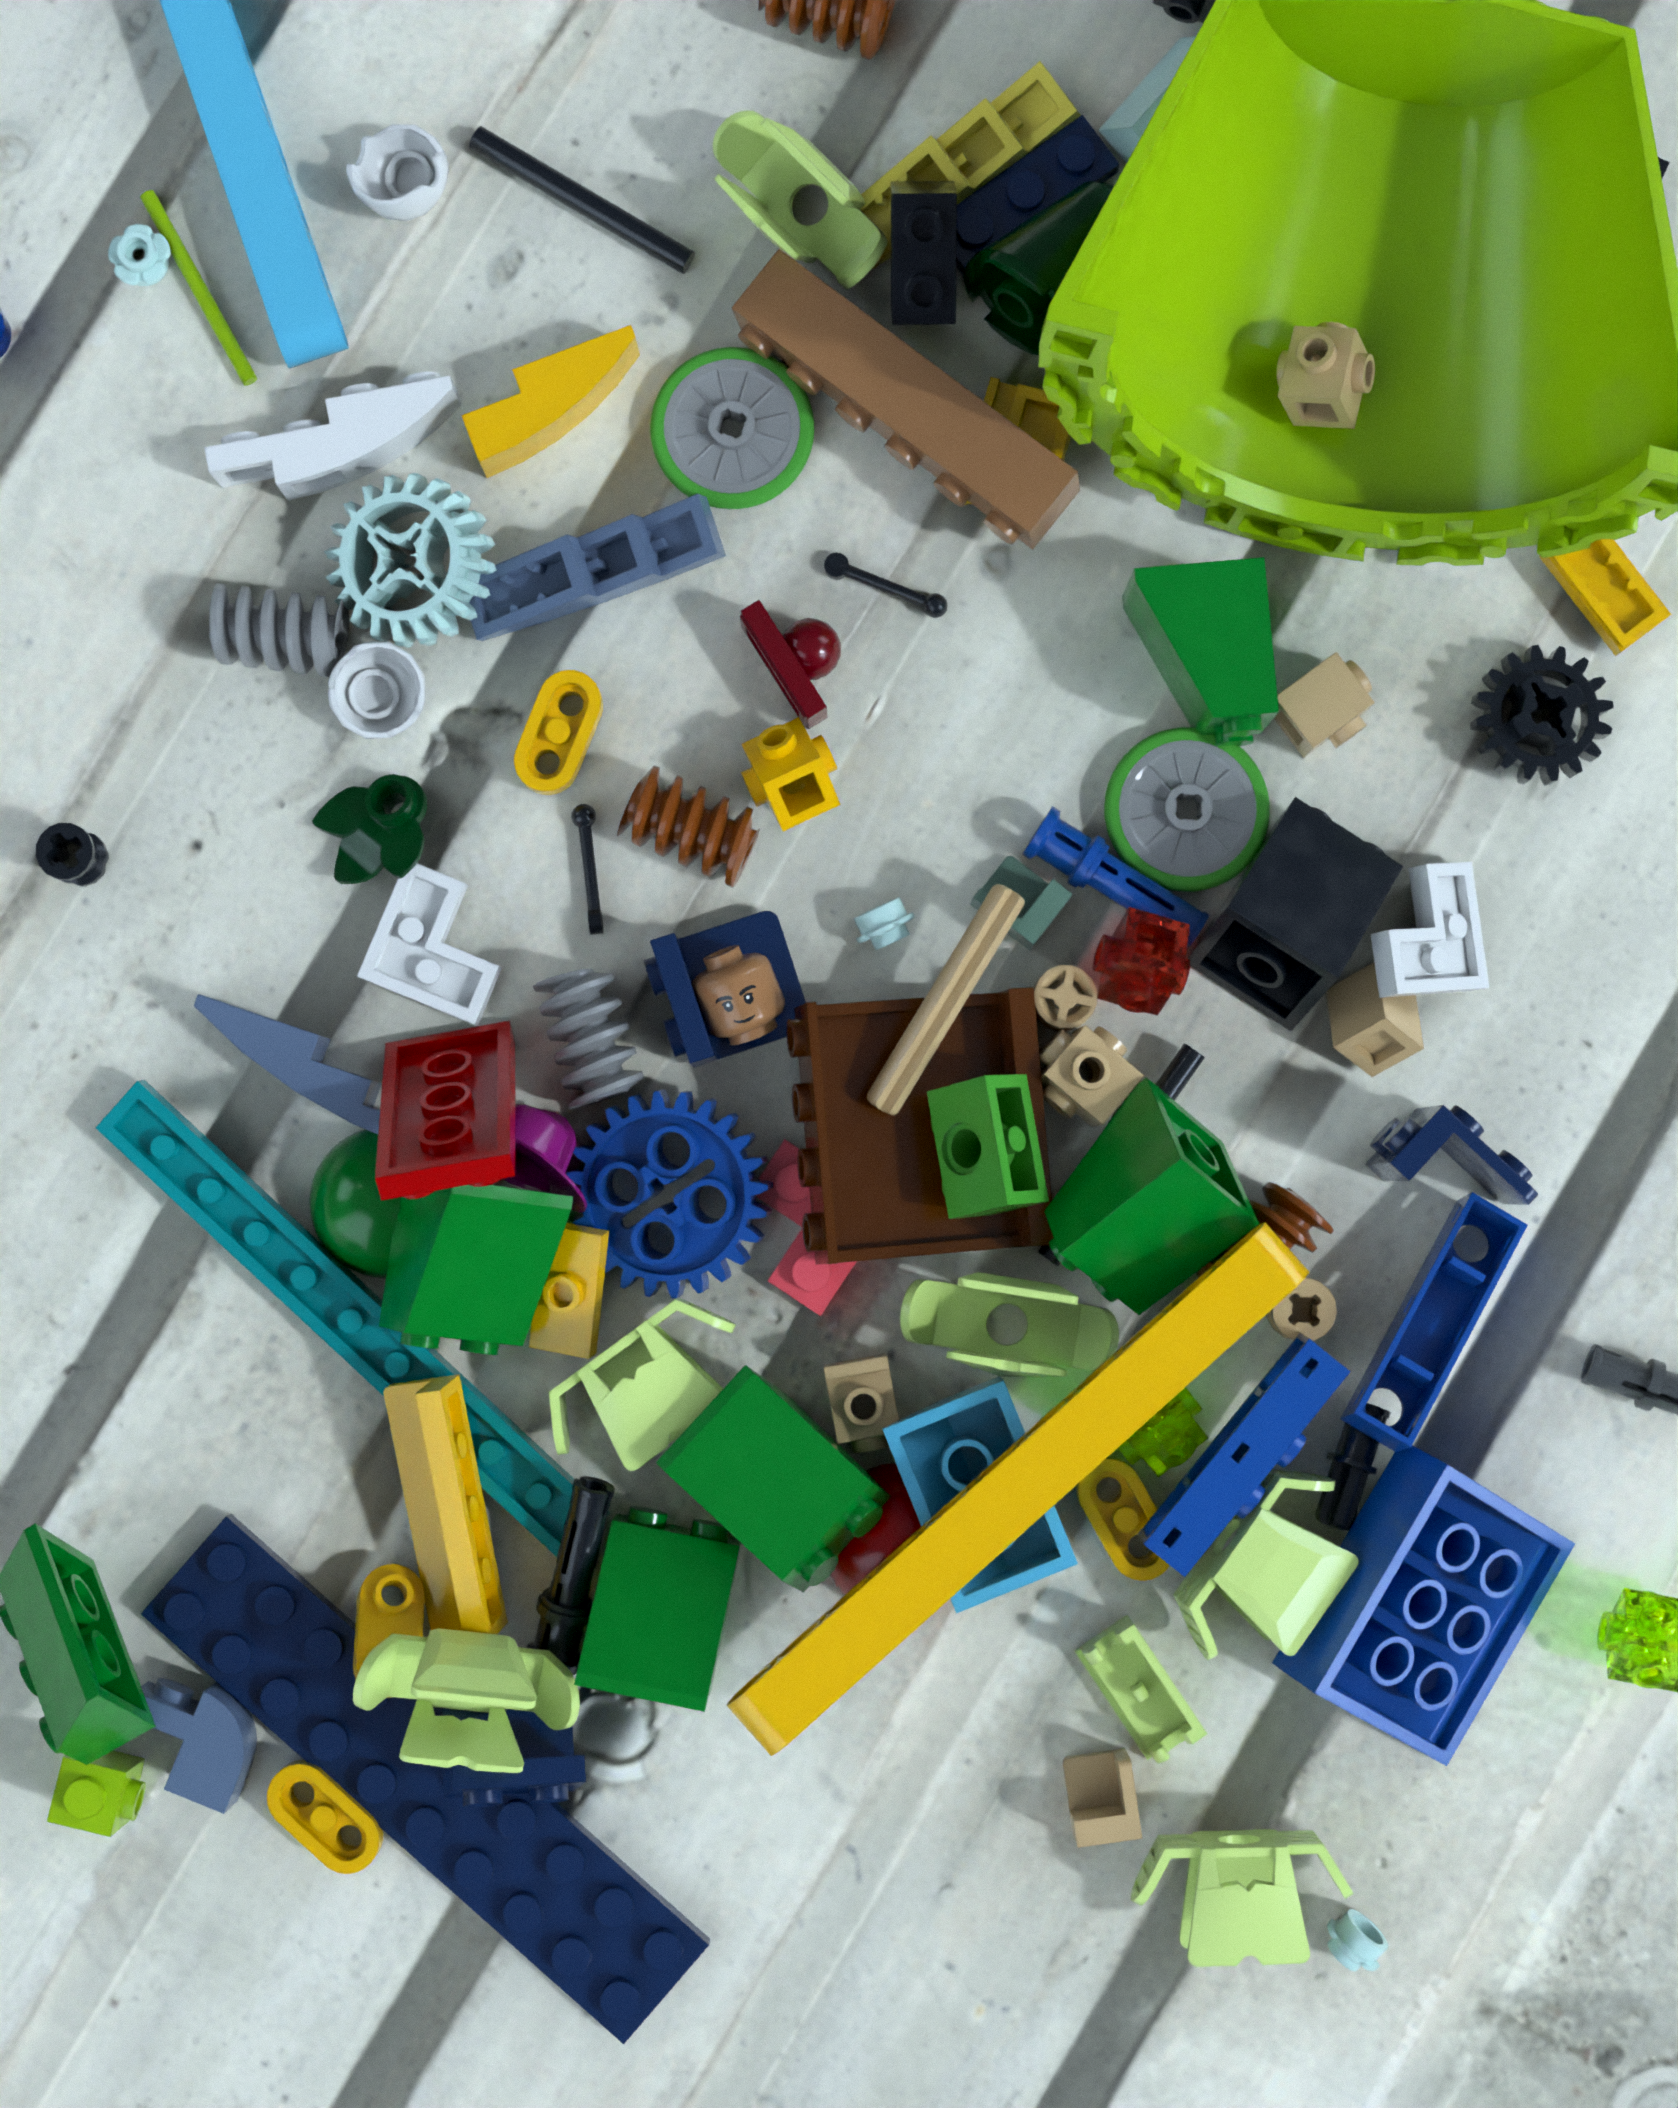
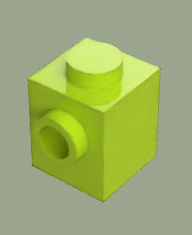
M113 1750L92 1763L85 1765L67 1755L63 1756L47 1822L111 1837L130 1820L134 1821L138 1816L146 1789V1783L140 1781L145 1758Z

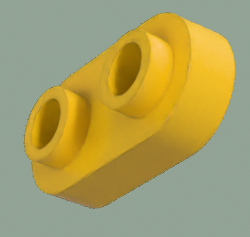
M563 670L551 675L541 686L514 754V766L517 775L524 785L535 793L542 795L561 793L573 784L579 773L603 712L601 693L596 683L588 675L576 670ZM578 696L583 700V708L577 715L567 716L561 712V703L566 697ZM548 753L557 755L560 763L554 773L542 774L538 771L537 762L541 756Z
M1107 1457L1076 1485L1078 1502L1116 1568L1123 1575L1134 1580L1147 1581L1163 1574L1170 1565L1151 1550L1144 1556H1133L1128 1550V1544L1130 1539L1137 1535L1148 1522L1157 1508L1135 1470L1120 1459ZM1107 1477L1116 1479L1120 1487L1118 1495L1110 1501L1101 1500L1096 1493L1098 1483Z
M387 1564L374 1569L365 1578L358 1591L353 1657L355 1678H357L358 1672L368 1654L391 1634L423 1637L424 1587L420 1578L405 1566ZM387 1586L399 1588L403 1593V1603L399 1606L386 1604L381 1595L382 1589Z
M304 1759L296 1760L284 1766L272 1778L267 1790V1805L271 1815L327 1868L341 1874H352L366 1868L377 1856L383 1843V1830L379 1827L375 1818L320 1767L308 1763ZM303 1781L312 1786L314 1790L313 1801L302 1802L296 1798L294 1794L296 1782ZM346 1825L358 1828L362 1835L361 1844L356 1846L346 1844L341 1837V1828Z

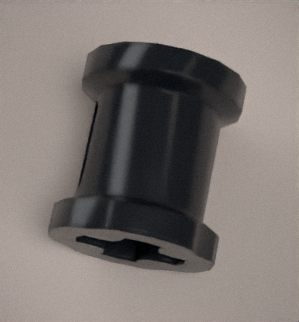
M57 823L49 826L40 835L36 843L35 856L39 866L47 875L58 880L86 887L96 883L105 873L106 863L109 859L105 843L98 836L87 833L77 825ZM71 843L82 847L75 853L76 859L79 862L75 867L63 863L70 857L66 847Z

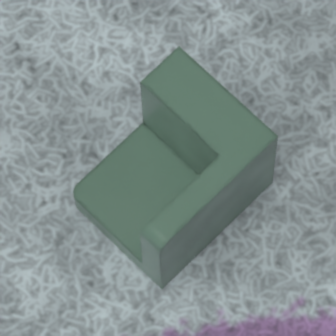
M1008 856L983 888L977 891L970 905L979 910L992 886L996 884L1004 885L1021 895L1025 900L1024 906L1009 929L1008 934L1030 951L1073 894L1054 879L1048 884L1015 857Z

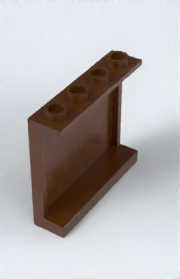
M1033 987L1006 989L998 993L970 994L899 1113L894 1116L870 1104L867 1100V1093L925 998L816 1005V1002H806L794 1008L795 1019H788L786 1028L788 1052L791 1058L798 1057L800 1083L793 1084L792 1108L795 1121L797 1123L804 1122L806 1148L798 1150L797 1169L801 1187H809L811 1213L804 1214L802 1227L806 1251L815 1252L816 1265L1049 1245V1241L1054 1237L1044 1211L1052 1201ZM1026 1074L1049 1202L990 1216L949 1219L945 1196L942 1191V1177L935 1137L931 1127L927 1091L984 1075Z

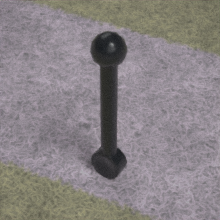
M831 553L825 559V572L831 579L851 578L921 606L926 615L932 618L941 617L947 611V600L941 594L933 593L927 596L849 565L848 559L842 553Z
M580 804L573 809L571 819L575 826L579 827L589 930L591 935L603 934V918L600 908L591 829L596 820V812L592 806Z

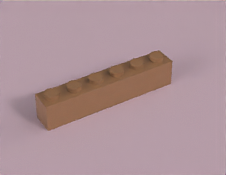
M778 249L731 307L741 329L738 337L749 349H752L764 359H767L771 353L789 366L786 371L787 375L804 391L816 396L821 390L838 403L835 407L836 412L849 425L862 433L870 427L888 440L884 447L891 456L911 470H914L919 464L937 477L933 482L934 486L954 504L963 507L968 501L987 516L983 520L984 524L1006 543L1013 545L1019 539L1033 550L1080 492L1078 471L782 250Z

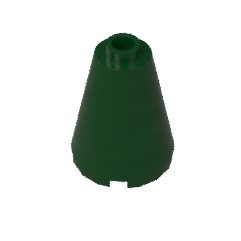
M1094 181L1084 182L977 252L967 263L963 278L970 300L973 303L979 295L981 296L984 303L991 310L984 320L1010 344L1029 354L1039 356L1040 337L1049 304L1114 186Z

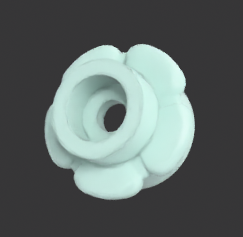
M134 224L126 227L122 236H116L112 239L108 249V258L115 265L114 273L122 282L129 285L150 286L159 282L167 273L171 251L168 241L161 233H153L151 227L147 225ZM137 250L145 252L144 257L140 260L134 259V253Z
M900 897L854 918L862 935L856 938L858 943H863L870 939L875 950L883 948L910 935L905 923L912 920L914 914L913 912L907 914Z
M1349 1909L1341 1919L1336 1921L1331 1919L1328 1922L1327 1928L1332 1937L1327 1943L1328 1948L1343 1966L1351 1971H1357L1361 1966L1369 1971H1375L1379 1968L1380 1965L1377 1960L1387 1950L1388 1943L1372 1921L1362 1913Z

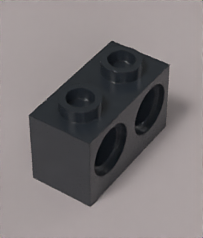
M954 181L891 182L892 325L956 324L957 191Z

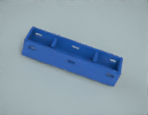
M1473 1192L1456 1201L1340 1418L1342 1421L1394 1452H1399L1412 1446L1528 1226L1526 1223ZM1462 1226L1477 1227L1487 1237L1488 1251L1482 1260L1468 1262L1456 1253L1453 1241ZM1376 1389L1392 1391L1401 1402V1416L1392 1426L1385 1425L1366 1412V1404L1372 1392Z
M1299 1333L1139 1531L1138 1535L1143 1544L1182 1576L1186 1577L1232 1518L1237 1515L1240 1519H1243L1257 1506L1266 1491L1261 1482L1273 1467L1278 1464L1281 1468H1285L1298 1455L1307 1440L1302 1431L1351 1371L1310 1338Z

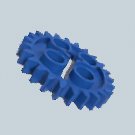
M665 1089L654 1091L651 1109H649L640 1094L628 1097L630 1116H627L617 1106L609 1107L605 1110L611 1128L608 1129L597 1123L589 1125L586 1130L596 1145L594 1147L580 1145L574 1149L573 1153L586 1165L584 1169L572 1170L567 1172L566 1175L575 1184L581 1185V1192L587 1202V1208L583 1212V1217L572 1224L609 1230L605 1273L617 1266L622 1268L620 1287L623 1289L630 1287L639 1277L644 1278L645 1296L651 1297L657 1294L662 1282L666 1281L668 1292L671 1298L674 1299L683 1295L686 1279H688L693 1289L698 1294L709 1289L707 1271L720 1282H724L732 1276L726 1258L740 1265L745 1264L751 1258L748 1251L741 1244L742 1240L758 1243L765 1236L751 1222L753 1219L765 1218L772 1213L771 1208L756 1202L757 1194L773 1188V1182L755 1179L754 1170L763 1166L768 1161L767 1156L748 1157L745 1149L754 1141L756 1135L752 1132L736 1138L732 1130L737 1123L739 1115L732 1113L720 1121L714 1119L717 1100L713 1098L706 1100L698 1110H693L692 1091L680 1092L674 1106H671ZM670 1132L682 1135L689 1144L690 1155L688 1161L683 1166L672 1164L663 1152V1142ZM707 1159L714 1161L715 1168L700 1180L676 1194L673 1198L674 1202L656 1208L631 1228L623 1225V1218L660 1194L664 1189L663 1185L683 1178ZM618 1168L630 1171L637 1180L638 1192L633 1201L620 1199L614 1192L612 1178ZM711 1185L723 1193L726 1199V1210L721 1218L709 1217L701 1210L699 1194L704 1186ZM652 1222L664 1223L671 1229L674 1235V1246L669 1254L657 1252L650 1245L648 1230Z

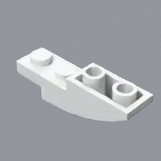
M436 372L411 374L403 379L402 385L378 389L377 385L370 383L351 385L341 390V396L325 399L329 424L321 425V422L317 420H300L285 425L283 427L284 432L259 437V434L256 432H236L224 436L221 439L222 444L204 447L208 471L222 488L275 478L276 486L288 501L321 493L374 472L413 449L436 431L461 406L459 393L450 375L440 377V374Z

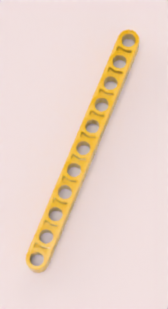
M1266 1222L1255 1227L749 1680L729 1700L726 1706L770 1756L778 1753L1290 1294L1307 1277L1309 1270Z

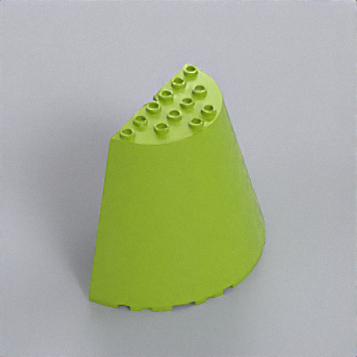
M1216 0L1049 304L1040 337L1038 366L1045 368L1043 390L1049 401L1059 405L1057 418L1068 434L1079 445L1088 444L1093 441L1110 455V463L1115 466L1114 476L1133 488H1140L1155 495L1157 502L1170 509L1179 510L1182 498L1205 508L1204 523L1213 527L1282 548L1361 562L1364 561L1365 548L1398 550L1396 565L1423 566L1430 562H1443L1453 566L1484 565L1485 557L1500 558L1505 556L1506 549L1533 545H1537V553L1542 558L1590 548L1591 543L1597 540H1617L1637 532L1639 517L1655 510V518L1660 521L1677 512L1678 268L1636 30L1611 23L1601 17L1584 16L1550 7L1537 0ZM1323 322H1337L1350 328H1356L1367 353L1373 355L1375 361L1374 382L1371 391L1362 394L1355 429L1293 426L1278 398L1277 364L1281 352L1289 349L1294 326L1317 327L1318 324Z

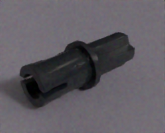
M1369 1403L1366 1404L1367 1414L1386 1424L1391 1412ZM1346 1422L1344 1423L1335 1453L1328 1452L1326 1459L1332 1461L1327 1477L1335 1479L1334 1491H1322L1315 1512V1518L1324 1525L1348 1531L1354 1522L1369 1474L1376 1475L1378 1469L1373 1467L1372 1464L1379 1442Z

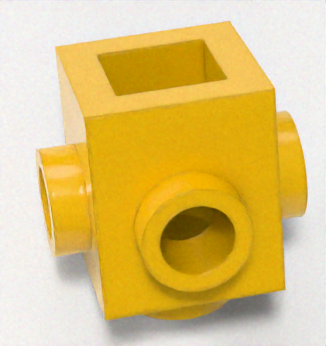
M799 717L783 725L771 726L759 736L741 744L751 768L740 773L756 807L768 803L783 832L841 805L828 775L837 770L828 745L822 735L811 739Z

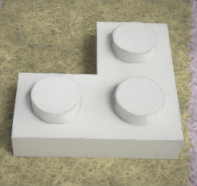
M1472 862L1434 863L1408 868L1416 928L1385 930L1371 934L1379 998L1467 992L1489 988Z
M416 864L403 878H398L357 977L478 1026L502 968L444 943L468 885L430 868Z

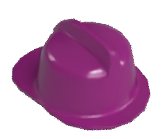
M515 1104V1176L503 1178V1180L527 1190L573 1196L572 1211L584 1212L587 1208L584 1195L565 1174L576 1146L575 1131L567 1119L555 1112L528 1105Z

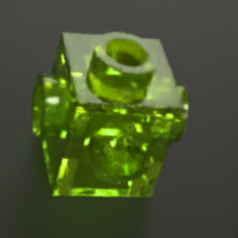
M1185 1387L1119 1446L1118 1449L1132 1466L1140 1459H1143L1159 1478L1170 1468L1186 1462L1193 1455L1195 1449L1209 1438L1194 1419L1203 1408Z
M1624 1588L1612 1612L1605 1611L1601 1616L1598 1626L1597 1645L1599 1650L1606 1651L1608 1679L1633 1683L1643 1688H1658L1678 1692V1598L1659 1595L1650 1591Z

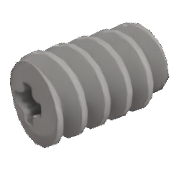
M216 583L209 607V638L215 658L220 664L232 665L240 657V661L245 667L257 668L265 660L270 670L282 671L290 663L293 671L298 674H307L315 665V669L320 676L330 677L332 669L344 656L349 636V610L344 606L342 599L335 615H329L325 596L320 595L316 596L310 612H304L300 593L292 592L285 609H279L275 590L266 589L260 606H254L251 588L241 586L235 603H230L226 585Z
M592 968L560 974L533 985L536 992L554 993L552 997L539 1007L543 1016L561 1018L559 1022L548 1029L547 1036L549 1040L569 1042L567 1046L554 1055L555 1063L557 1065L576 1066L574 1071L561 1080L564 1089L583 1091L582 1095L568 1105L569 1109L591 1105L627 1093L629 1088L644 1078L642 1071L623 1070L622 1064L637 1053L635 1046H619L614 1041L629 1029L628 1022L608 1021L607 1015L622 1004L621 998L601 997L600 990L615 980L613 973L594 972Z

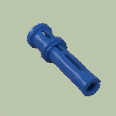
M1052 806L1022 855L1028 859L1037 856L1067 875V883L1074 888L1078 886L1083 889L1086 884L1188 949L1201 932L1209 914L1195 908L1159 885L1156 881L1149 879L1108 853L1107 851L1110 846L1105 843L1106 839L1099 835L1090 838L1060 819L1061 811Z

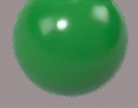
M364 1129L340 1141L323 1158L314 1175L310 1189V1215L320 1242L338 1261L357 1273L371 1277L386 1278L392 1235L396 1226L401 1197L381 1201L375 1181L378 1134Z

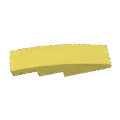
M1041 61L991 103L986 98L982 100L938 139L930 135L861 194L865 205L860 210L884 233L888 241L883 254L872 269L891 258L892 181H954L957 191V204H959L1081 116Z

